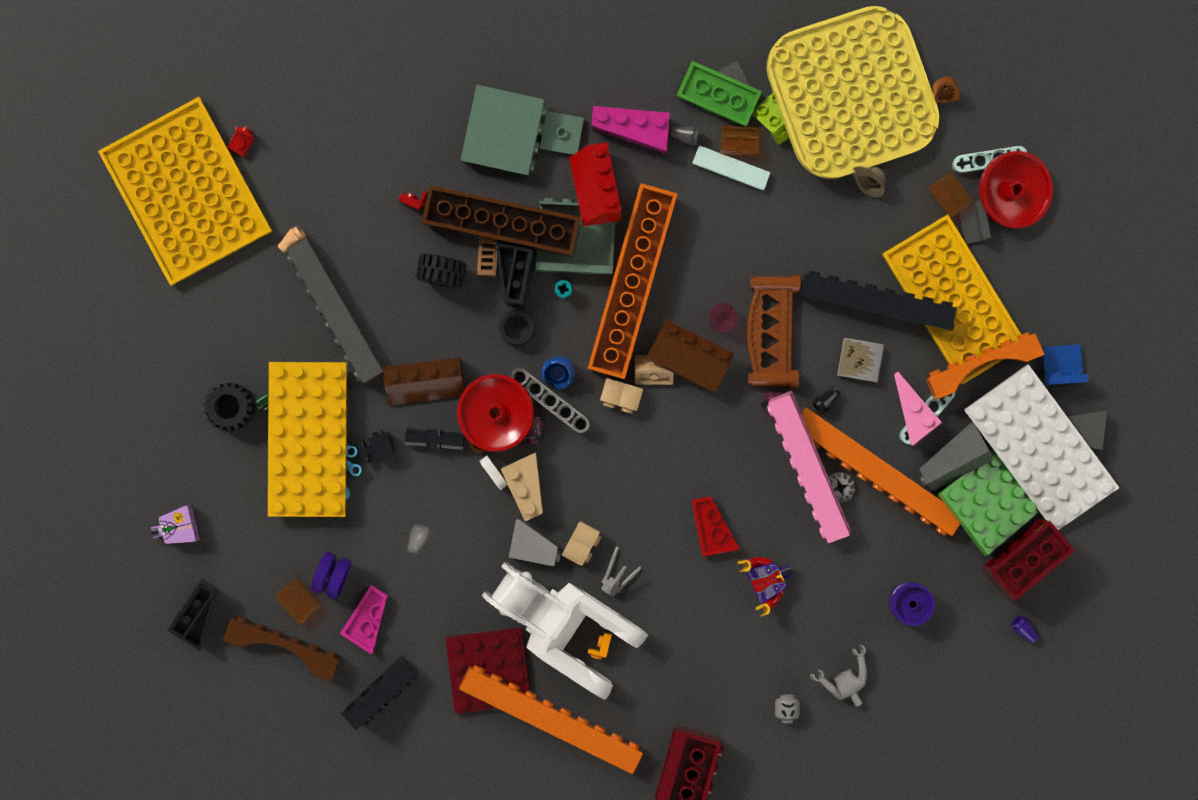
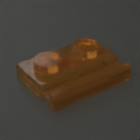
M722 125L720 154L758 156L760 128Z
M951 171L927 188L946 215H949L950 219L973 203V200Z
M296 577L274 596L299 625L321 607L318 601Z

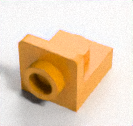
M604 632V636H599L597 647L601 648L598 650L589 647L587 653L591 654L590 657L602 660V657L606 658L612 633Z

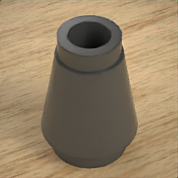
M673 126L671 137L689 145L698 144L700 129H696V127Z

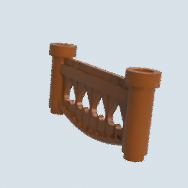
M792 274V277L754 276V278H750V289H754V295L747 321V345L753 372L748 373V385L790 387V389L799 388V370H791L792 293L800 294V274ZM769 295L778 301L779 304L765 311L762 309V304L764 303L762 296ZM763 314H768L779 321V323L764 330L761 327V324L764 322L761 317ZM768 333L779 342L767 349H763L761 347L763 342L761 335ZM767 352L778 359V361L767 368H763L761 366V361L763 360L761 354Z

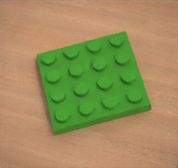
M994 449L990 451L994 460L970 473L963 474L938 494L984 556L993 552L1040 512Z

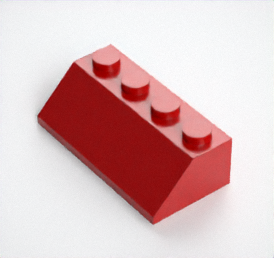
M606 142L588 145L569 157L582 225L585 227L621 221V206L608 144Z

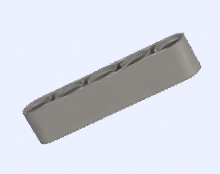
M516 369L513 371L511 377L514 379L518 372L525 374L526 379L521 384L527 389L533 399L576 432L584 433L588 430L589 421L584 415L526 370ZM533 384H538L541 387V391L534 395L530 392V387ZM552 395L556 398L555 405H546L545 399L547 396ZM564 407H568L571 410V415L568 418H563L560 415V411ZM578 419L586 421L585 429L579 430L576 428L575 423Z

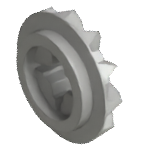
M841 472L830 475L829 480L833 489L837 487L838 482L841 485H847L843 488V496L839 491L834 490L839 503H844L851 499L855 492L853 479Z

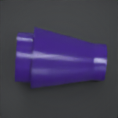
M1019 615L1011 622L1013 631L1027 639L1030 643H1034L1039 638L1027 617Z

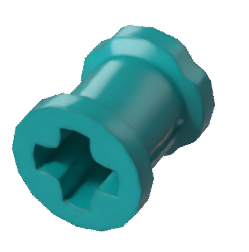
M561 280L556 283L555 292L557 296L565 299L571 295L572 287L568 281ZM566 285L569 291L561 294L558 288Z

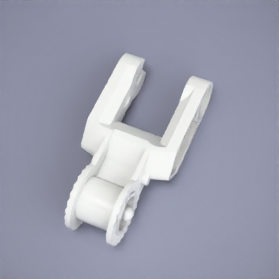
M504 562L501 567L507 571V574L493 595L484 591L482 597L496 609H499L501 615H507L518 623L527 626L526 630L531 633L527 649L579 685L606 700L613 687L612 681L563 649L586 615L635 648H638L646 640L648 634L577 586L568 583L559 592L554 589L550 592L532 579V575L529 572H522L513 565Z

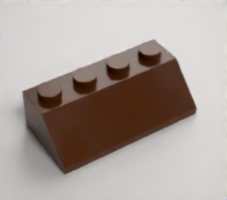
M666 319L646 359L715 393L735 353Z
M459 357L382 367L389 406L461 397L465 390L461 358Z

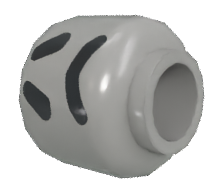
M791 694L780 695V698L775 700V716L778 719H782V723H793V719H797L800 716L799 699Z

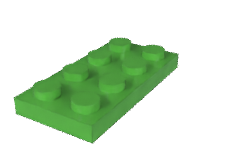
M692 61L676 97L746 127L762 91Z

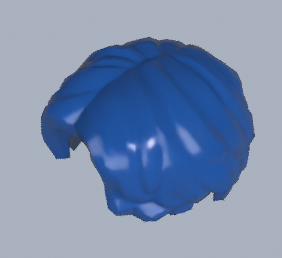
M554 356L544 362L541 377L542 382L552 384L555 389L561 391V389L573 383L576 371L574 364L569 359L562 356Z

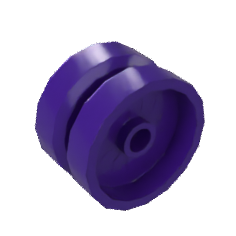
M326 551L315 571L311 591L321 594L327 587L326 596L337 600L348 578L352 561L341 558L336 565V554Z
M907 581L900 583L892 590L889 596L888 605L890 612L897 620L906 625L918 626L924 624L934 613L935 601L932 593L928 588L916 582ZM911 601H913V607L909 606Z

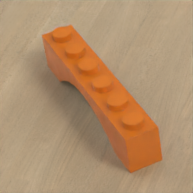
M1023 333L1018 336V340L1014 342L1011 339L1000 343L1001 347L995 350L993 347L987 348L982 351L983 355L976 357L973 354L964 358L965 362L961 364L954 362L947 365V370L941 372L940 369L930 372V377L925 378L933 399L936 400L954 393L965 376L985 362L1005 359L1024 363L1045 355L1036 333Z

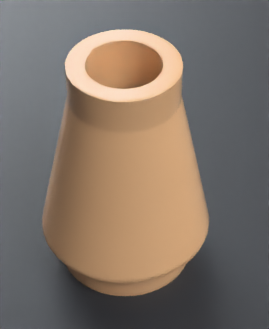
M295 226L288 231L283 240L278 244V247L282 252L287 253V249L303 241L307 236L298 226Z

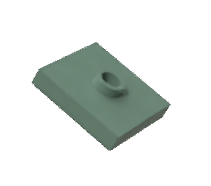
M547 111L540 150L568 155L577 153L584 118Z

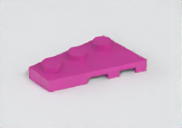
M373 585L370 586L340 632L342 636L371 655L374 651L388 597L386 593Z

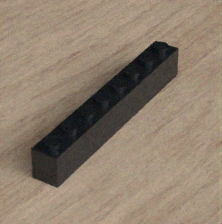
M809 271V274L805 273L800 292L802 297L952 330L957 308L952 307L953 303L942 301L941 304L934 303L933 298L924 296L922 300L916 299L915 294L904 292L903 295L895 294L896 290L889 288L881 291L877 290L876 285L867 283L865 287L859 286L858 281L847 279V282L839 281L840 277L832 275L824 278L820 277L821 273Z

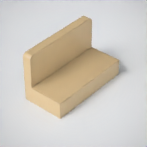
M635 355V385H673V372L647 360L648 355Z

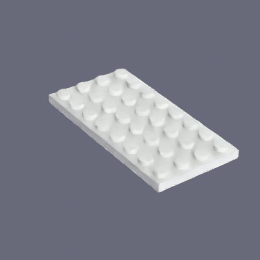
M1028 364L964 409L1031 501L1036 504L1046 520H1050L1058 530L1119 489L1116 482Z

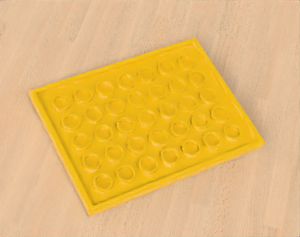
M200 97L193 99L98 151L170 286L273 232Z

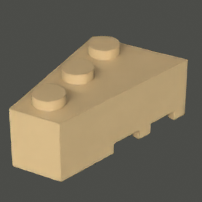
M535 452L501 468L525 521L543 513L537 454Z

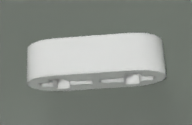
M488 456L479 461L500 490L508 485Z

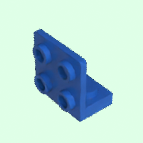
M1081 345L1042 348L1045 354L1042 355L1045 385L1089 382L1088 374H1083Z

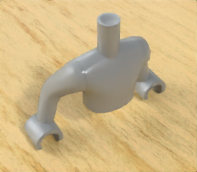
M859 645L861 649L860 654L857 653L856 649H852V653L857 656L859 664L858 677L853 674L851 669H848L833 678L837 686L836 688L824 677V673L821 670H817L819 673L818 679L815 678L814 674H810V678L813 681H819L835 698L843 700L851 697L856 707L862 704L857 692L866 685L867 667L864 659L866 648L862 645Z

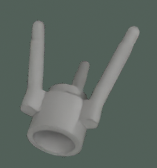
M618 546L614 550L606 575L602 580L603 586L601 588L613 597L616 593H620L622 588L642 569L638 567L621 583L619 579L627 569L626 566H623L615 578L611 576L609 579L619 551Z

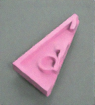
M897 372L894 376L910 443L913 447L942 424V422L901 374Z

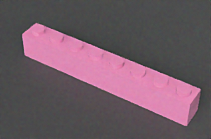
M792 391L770 399L767 406L768 412L771 417L774 416L777 422L775 423V428L778 434L783 436L784 441H782L785 451H789L792 457L790 458V463L793 469L798 471V482L806 490L805 498L808 504H812L814 509L812 514L815 521H819L821 525L819 530L822 538H826L827 542L831 543L850 536L851 529Z

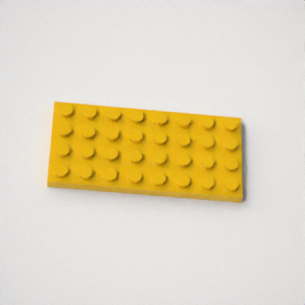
M948 214L881 254L904 292L915 294L916 299L922 300L923 296L933 298L934 303L941 304L942 301L953 303L952 307L957 308L952 330L925 325L948 365L954 362L961 364L965 362L964 358L973 354L976 357L983 355L982 351L993 347L995 350L1001 347L1000 343L1009 339L1012 342L1018 340V336L1021 335L1020 331ZM1004 359L985 362L974 368L965 376L960 384L963 385Z
M269 362L268 516L346 517L347 362Z

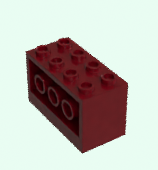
M1038 519L984 564L981 569L1005 598L1016 601L1075 552V550L1050 520Z
M675 725L654 800H707V795H711L713 789L712 776H716L718 771L717 758H721L724 749L720 738ZM693 752H700V754L697 756L693 755ZM694 770L695 773H692V774L690 775V774H688V771ZM689 789V792L683 793V790Z

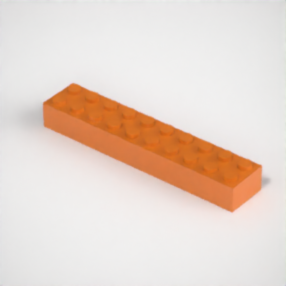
M640 183L588 370L625 379L677 193Z

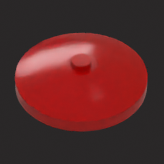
M1023 151L1006 152L995 157L983 171L979 184V197L986 214L995 223L1006 228H1024L1039 221L1047 212L1053 195L1052 178L1045 164L1036 156Z
M501 374L485 375L474 380L463 391L457 408L458 423L465 437L473 445L487 451L508 450L521 443L530 432L534 421L533 401L527 389L516 379Z

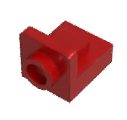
M236 126V132L227 148L245 158L256 138L252 135L253 131L249 128Z
M423 191L419 201L417 200L418 197L407 192L406 195L401 193L398 201L421 212L425 208L428 193Z

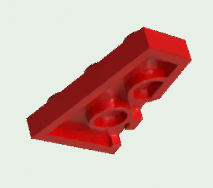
M711 496L692 499L702 557L739 550L738 544Z

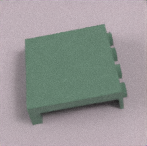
M476 85L461 161L529 176L530 172H534L536 161L532 160L534 153L537 154L540 143L537 142V137L543 131L544 124L541 123V118L546 116L548 107L545 104V100Z
M544 198V201H539L540 209L581 218L579 205L574 203L573 199H563V202H555L554 198ZM581 221L574 257L537 250L536 272L613 275L615 222L583 227Z

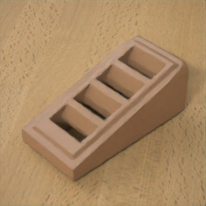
M479 238L477 276L497 277L498 256L495 243H498V241ZM483 243L494 244V248L483 247ZM483 251H494L493 255H483ZM482 258L493 259V262H482ZM482 266H493V269H482Z

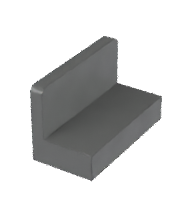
M981 201L957 208L966 244L991 238L986 211L982 207Z

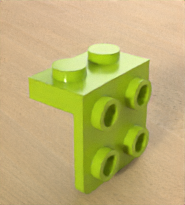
M772 93L754 108L752 115L770 131L774 141L780 145L789 138L774 93Z

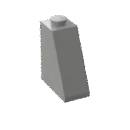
M516 519L509 558L554 566L555 562L559 563L561 551H557L558 546L521 519Z

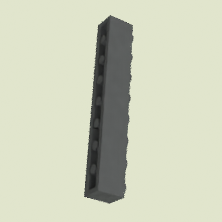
M305 239L287 249L286 251L289 255L286 257L291 266H296L298 270L296 272L297 277L301 283L305 282L308 287L305 289L310 299L314 298L317 303L315 306L320 316L324 315L327 320L325 322L329 332L333 331L337 337L334 341L339 349L343 348L346 355H344V358L348 365L352 364L356 370L353 374L357 381H362V383L366 384L382 375L381 364L310 241Z

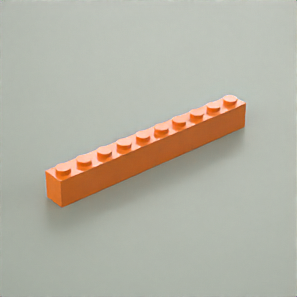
M803 408L801 414L817 449L821 447L826 451L825 455L833 460L835 458L839 459L842 462L840 465L849 471L851 469L857 472L856 476L866 482L868 479L873 483L872 487L882 493L884 490L889 494L888 498L898 504L900 501L905 505L904 509L909 513L914 514L916 512L921 516L920 520L925 524L930 525L932 523L937 527L936 531L941 535L946 536L948 534L952 536L960 523L943 501L809 409Z
M469 666L459 685V690L631 774L634 773L643 755L642 750L639 749L640 745L632 741L627 743L623 741L622 736L616 733L608 734L602 726L596 724L594 727L588 724L589 721L581 716L576 718L571 715V711L562 707L558 709L554 707V703L547 699L541 701L536 698L537 695L527 690L525 693L519 690L520 687L512 682L507 684L502 681L503 678L492 673L490 676L484 673L485 669L480 666Z

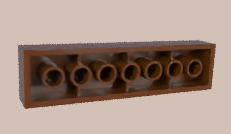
M430 185L421 223L425 226L574 257L582 220L577 216Z

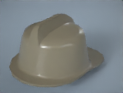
M856 166L853 168L856 171L853 173L859 189L864 194L873 198H879L884 194L886 176L877 166L868 168Z

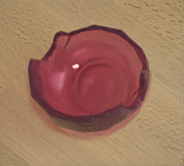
M721 302L715 304L710 309L708 318L714 329L720 332H727L735 327L738 315L732 305Z

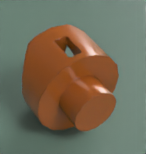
M942 77L936 80L932 86L936 103L958 101L960 97L959 87L954 78Z

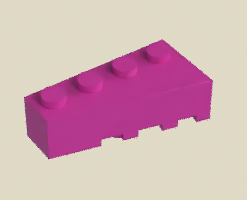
M593 106L591 125L593 130L624 139L625 141L656 150L666 155L670 113Z

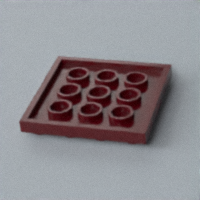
M522 627L445 637L455 714L498 709L459 690V685L469 666H480L485 669L484 673L490 676L492 673L503 678V682L507 684L512 682L520 687L519 690L525 693L527 690L530 691Z

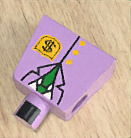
M192 505L183 506L159 517L160 525L151 527L153 539L163 536L165 544L200 540Z

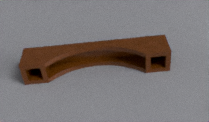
M242 616L230 619L223 641L238 647L257 643L274 644L284 647L301 658L312 675L329 682L334 679L341 658L337 657L338 653L331 650L324 652L319 650L320 646L312 643L306 645L301 643L302 640L294 636H291V638L283 636L284 633L279 630L273 629L272 632L267 630L265 625L257 622L254 625Z

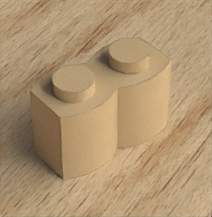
M606 378L600 401H603V406L614 408L617 405L622 407L621 411L632 414L633 410L637 411L643 389Z
M579 521L562 556L580 566L583 563L588 564L592 553H590L592 546L597 547L601 536H599L600 531Z

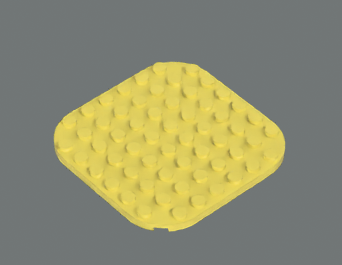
M879 6L865 7L788 32L774 44L768 55L767 76L795 155L806 170L818 177L827 179L841 178L855 173L856 171L853 168L856 166L868 168L915 153L924 148L933 139L938 128V106L907 23L897 13L894 14L886 10L887 8Z

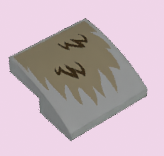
M844 338L837 376L878 383L884 345Z

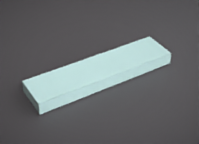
M700 145L692 163L764 191L771 173Z

